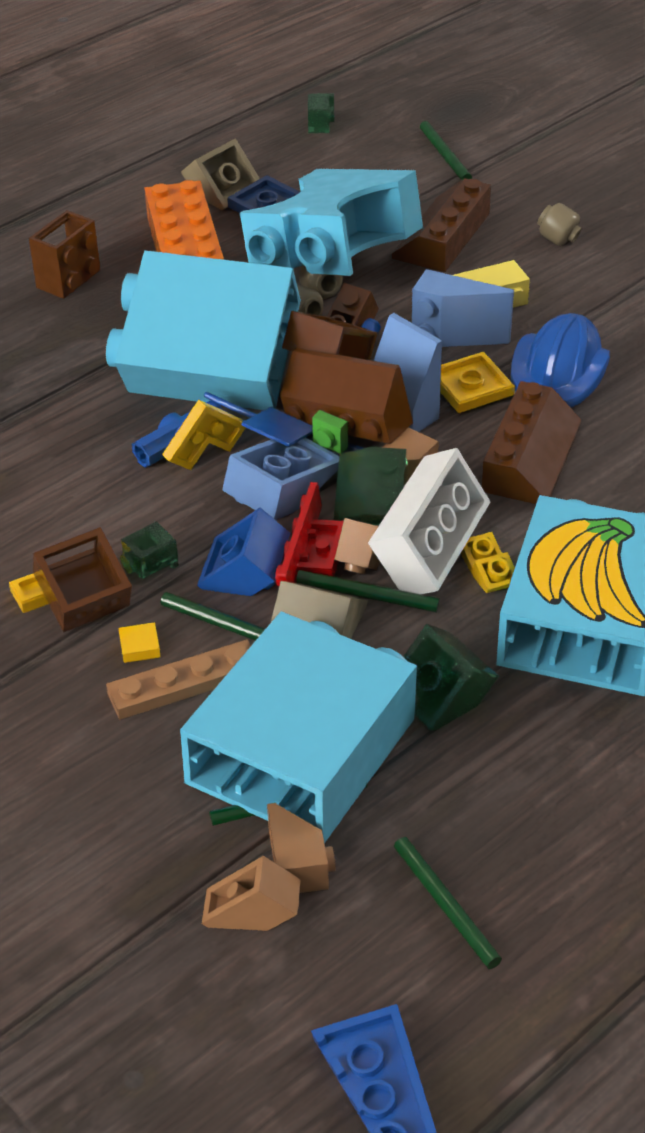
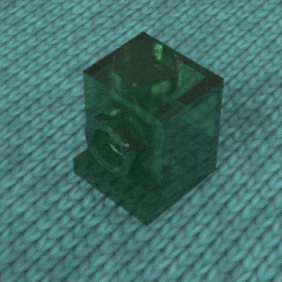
M334 93L308 94V133H329V123L335 122Z
M157 521L121 539L123 554L120 556V559L128 574L136 572L144 579L167 566L173 569L179 566L176 540Z

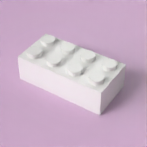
M458 448L423 457L368 542L392 581L401 591L416 594L438 591L490 504L489 498Z

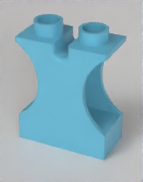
M316 169L299 179L301 192L294 197L273 205L240 212L245 249L249 263L293 269L306 266V270L311 274L351 276L353 274L352 256L379 244L407 239L423 228L416 170Z

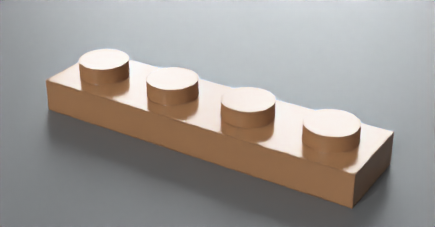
M248 639L107 683V694L119 720L214 690L251 645Z

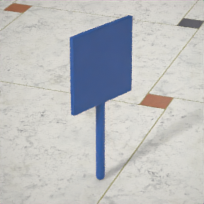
M209 392L204 393L206 399L248 417L249 419L241 423L242 426L285 446L290 447L313 434L312 425L272 407L255 414Z

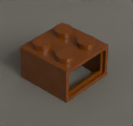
M66 210L29 237L36 288L64 299L101 270L95 220ZM65 223V240L57 246L42 241V239Z
M291 311L282 349L292 352L294 349L299 348L370 360L378 332L327 316Z
M101 527L33 553V574L63 633L130 606L132 585ZM94 541V548L50 565H47L45 561L47 558Z

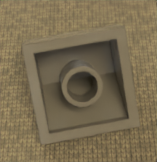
M236 138L195 159L181 171L185 180L201 181L207 203L220 210L228 207L227 197L260 179Z
M281 581L271 622L282 611L309 623L312 621L324 622L332 626L340 635L351 639L367 607L368 600L300 583Z

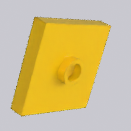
M484 352L441 365L440 392L458 413L515 394V385Z

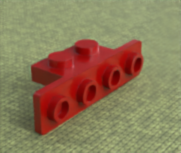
M310 482L307 494H303L301 497L299 517L294 518L292 524L293 535L291 540L285 543L283 564L278 565L276 569L275 579L277 586H280L281 581L296 583L299 570L335 576L339 561L334 559L344 521L318 520L322 509L318 482Z

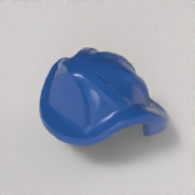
M575 313L562 314L549 320L537 334H526L519 340L512 358L511 382L515 385V392L520 381L534 382L552 387L572 408L588 398L598 387L606 372L610 360V351L602 348L599 332L587 317Z

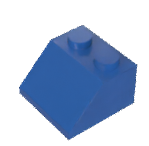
M261 507L214 538L197 586L202 590L253 596L264 588H271L276 583V569L284 558V547L289 539L290 532Z

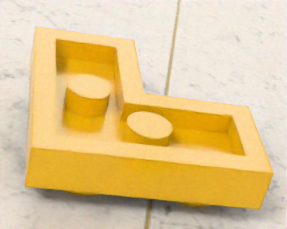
M198 400L162 455L169 462L191 470L209 443L230 452L246 427L241 425L243 422L241 418Z

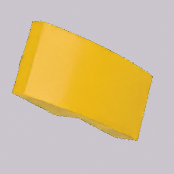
M492 532L470 537L461 551V555L477 583L486 593L508 588L515 569L508 552H501Z

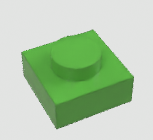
M319 410L312 417L313 442L341 454L348 447V421Z

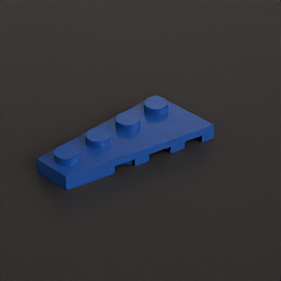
M397 1004L311 1030L314 1041L369 1133H437Z

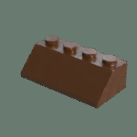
M463 179L439 195L422 216L423 228L407 239H403L392 253V259L446 272L490 214L491 185L482 183L477 179Z
M299 348L292 351L280 395L285 414L312 425V417L321 410L348 421L349 436L391 444L413 424L400 365Z
M520 381L483 461L482 489L485 493L533 504L537 503L539 495L552 496L581 426V418L552 387L534 382Z

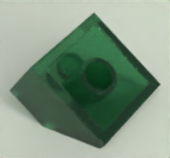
M368 447L340 454L333 520L344 521L347 518L371 525H380L406 485L407 449Z
M429 624L424 626L403 656L407 662L417 665L415 715L433 731L438 730L477 707L499 677L451 632Z

